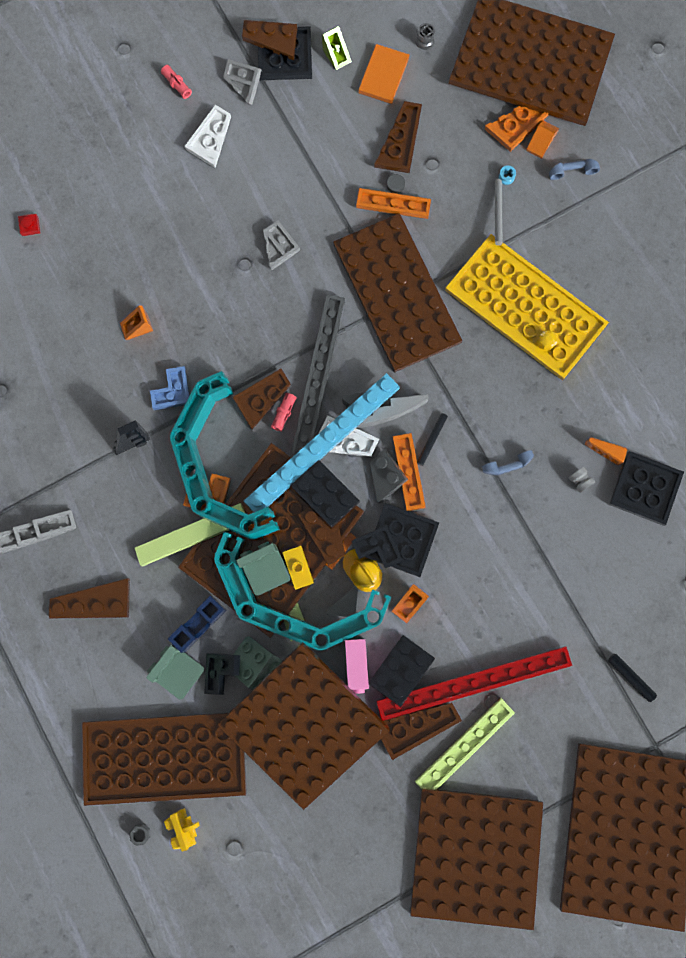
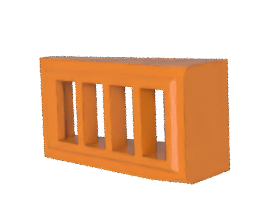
M592 437L585 441L587 447L614 464L621 465L624 462L627 452L625 447Z

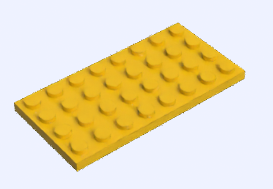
M492 234L488 236L445 288L447 293L562 381L609 323L502 242V245H495V236ZM545 330L553 331L558 336L557 344L551 350L542 349L538 344V338Z

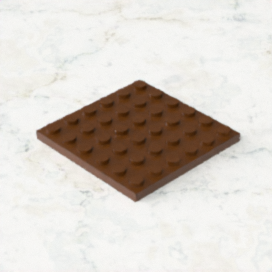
M304 642L289 654L218 723V726L303 810L390 731V728Z
M422 788L410 916L534 930L543 802L539 800Z

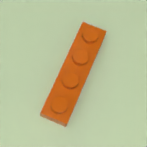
M359 188L356 208L391 214L400 213V215L428 219L431 199Z
M412 433L393 436L397 465L408 478V481L402 485L406 511L425 509Z

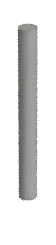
M501 179L495 180V245H502Z

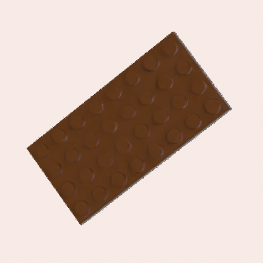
M400 213L333 241V245L394 373L462 343V338Z
M228 713L82 722L84 806L246 796L245 752L218 726V723Z

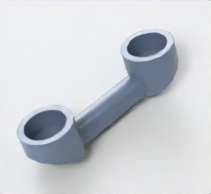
M593 159L559 163L550 170L549 177L551 180H558L564 177V171L580 168L585 169L586 175H593L600 171L599 163Z
M532 450L517 455L519 461L498 467L496 462H491L483 465L482 470L485 474L489 475L504 474L523 468L533 459L534 454Z

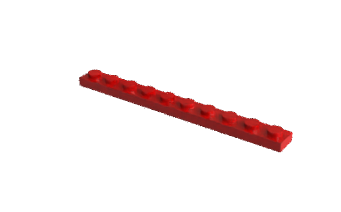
M567 646L415 689L401 708L388 698L377 700L376 702L381 719L384 721L573 665Z

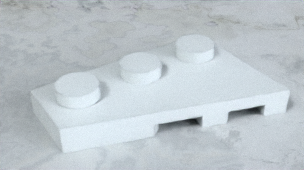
M215 105L187 142L185 149L216 168L230 123V113Z
M327 415L320 432L334 421L335 418ZM355 428L330 453L371 457L379 439Z

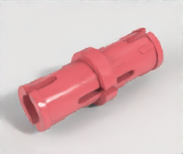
M165 65L161 69V74L170 82V86L179 92L183 99H187L191 95L192 90L183 82V78L180 75H177L169 65Z
M285 393L280 407L276 410L277 414L271 425L272 429L282 432L287 418L291 416L292 406L297 399L293 394Z

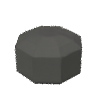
M145 824L135 825L129 833L130 841L136 846L144 845L150 838V828Z

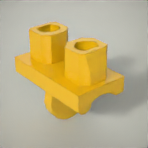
M185 808L176 811L164 821L166 829L168 831L174 829L176 836L171 838L173 849H181L183 852L196 844L195 837L197 834L195 828L199 827L200 824L198 821L193 823L191 816L187 817Z

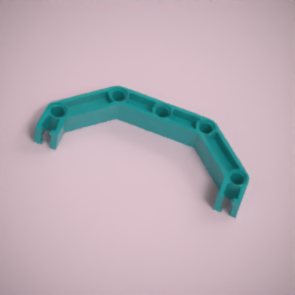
M221 371L196 383L171 431L170 441L192 511L203 519L254 540L280 530L277 522L270 520V523L265 525L260 524L261 521L269 517L274 518V512L269 507H266L248 515L214 500L196 445V440L215 402L233 395L232 388L228 386V383H230L229 379ZM196 469L195 473L190 476L191 472ZM206 504V508L201 511V507ZM254 524L253 530L248 532V527Z
M223 533L214 560L236 614L240 619L296 642H304L307 646L316 650H325L381 624L392 596L384 594L386 601L383 608L379 610L372 607L375 594L379 596L380 593L374 589L364 610L324 628L257 603L242 568H239L236 561L239 558L245 539L237 537V543L233 551H230L226 548L229 538H232L233 534ZM225 553H228L230 556V561L227 564L222 562V556ZM245 605L252 607L250 616L245 615L243 612ZM376 611L379 614L378 621H369L368 613ZM282 619L289 622L288 630L280 628V621ZM318 634L326 636L327 642L325 645L317 643L316 638Z

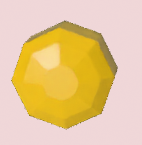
M545 330L540 334L538 344L542 349L551 350L556 346L558 336L553 331Z

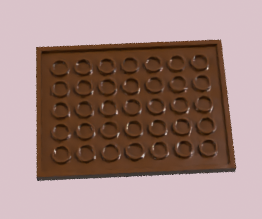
M478 0L451 73L449 84L534 111L546 112L550 116L586 126L615 33L507 0Z
M271 443L225 505L232 507L241 503L246 514L254 513L244 503V500L288 462L291 457ZM291 487L268 506L274 512L275 517H269L260 523L265 525L270 523V520L277 522L280 530L254 540L231 530L226 531L233 534L232 538H229L227 550L233 551L237 543V537L245 539L240 555L249 550L253 553L259 550V545L266 542L276 544L287 570L288 567L282 552L302 546L313 580H315L327 564L298 517V514L308 509L309 506ZM355 506L338 522L342 542L364 514V511L358 506ZM254 524L248 527V532L253 530ZM223 533L195 544L178 568L235 611L214 560L215 553L223 536ZM225 553L222 556V562L227 564L230 561V556L228 553ZM290 579L289 582L261 595H255L254 592L253 595L257 603L289 615L310 585L295 590L292 579ZM250 605L244 606V614L247 616L251 615L252 607ZM282 619V620L280 621V626H281V624L284 622L285 619ZM254 625L269 638H272L275 634L274 632Z
M578 743L560 902L561 912L685 932L686 760Z

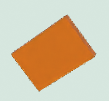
M376 44L358 93L392 104L410 55Z

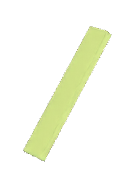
M241 503L232 506V508L245 513ZM201 519L137 546L135 550L140 566H145L229 530L206 519Z
M499 698L415 780L416 784L421 789L437 790L515 712L502 698Z

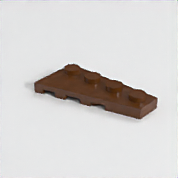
M404 101L393 128L390 130L388 138L381 149L380 155L374 163L375 168L410 173L422 104Z
M127 578L51 598L49 601V619L129 618L130 579Z
M451 702L384 720L383 722L390 728V731L381 740L391 759L394 760L462 720Z

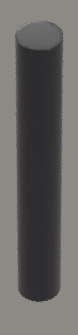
M441 413L417 460L418 465H424L448 417L446 414Z

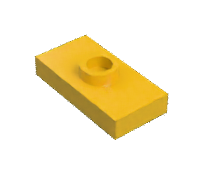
M302 546L282 552L295 590L314 584Z

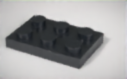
M320 460L290 485L291 489L331 529L360 503V500Z
M403 635L368 684L401 708L432 665L435 657Z

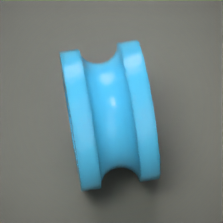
M508 165L502 167L499 173V179L502 180V184L509 185L513 183L516 177L514 167ZM504 174H511L510 176L504 177Z

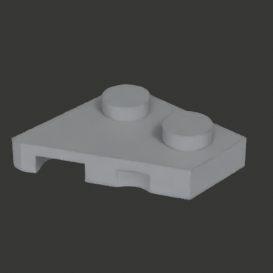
M228 59L223 76L224 79L233 86L235 91L248 104H253L262 70Z
M278 220L263 230L271 270H274L300 251V247Z

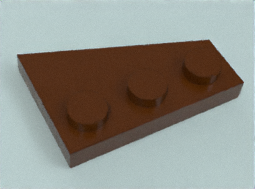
M244 20L243 41L261 48L266 47L273 50V53L278 55L281 53L288 56V59L294 60L297 24Z
M279 369L233 396L234 401L252 430L291 384L283 370Z
M310 507L298 514L328 566L345 556L338 523L331 529Z

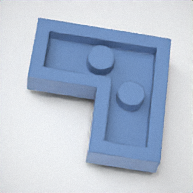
M185 366L166 369L168 387L150 391L153 410L186 404L190 393Z

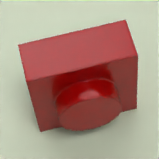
M37 214L18 216L19 229L22 236L40 234Z

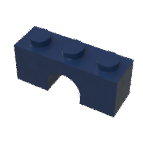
M209 596L196 609V613L168 638L181 653H186L227 611L213 596Z

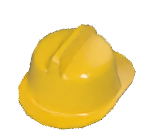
M355 549L348 551L343 559V568L353 584L364 592L376 590L382 582V571L378 564L365 557L359 559Z

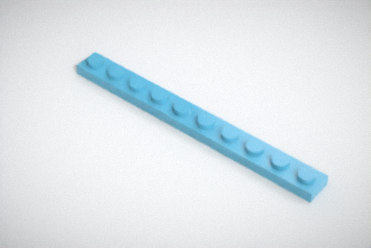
M386 373L244 500V503L253 512L271 505L318 460H321L398 391L400 386Z

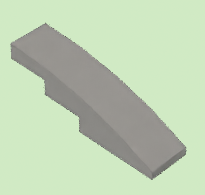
M428 394L390 398V406L377 408L356 429L378 425L406 415L426 404L429 398Z
M68 510L35 519L31 523L1 532L0 554L76 529L72 511Z

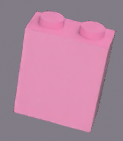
M365 639L345 640L348 687L355 694L365 693V689H369Z

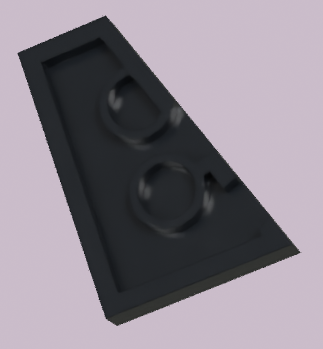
M135 420L117 428V440L114 442L115 446L113 449L115 454L118 455L131 448L142 447L151 439L145 429Z

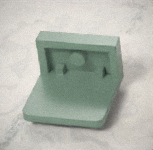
M263 543L258 546L259 550L253 553L251 550L244 552L240 555L241 558L236 560L239 568L244 569L255 595H261L289 582L291 579L280 552L274 543Z
M247 636L233 654L240 655L239 676L235 677L253 690L283 660L269 652L253 638Z
M174 645L166 646L160 653L161 659L158 663L154 662L147 670L149 674L146 678L152 683L157 682L177 699L181 700L202 675L204 667L188 654L181 653Z

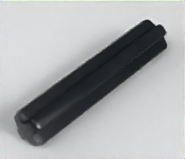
M617 654L609 657L608 662L648 702L656 699L657 694Z

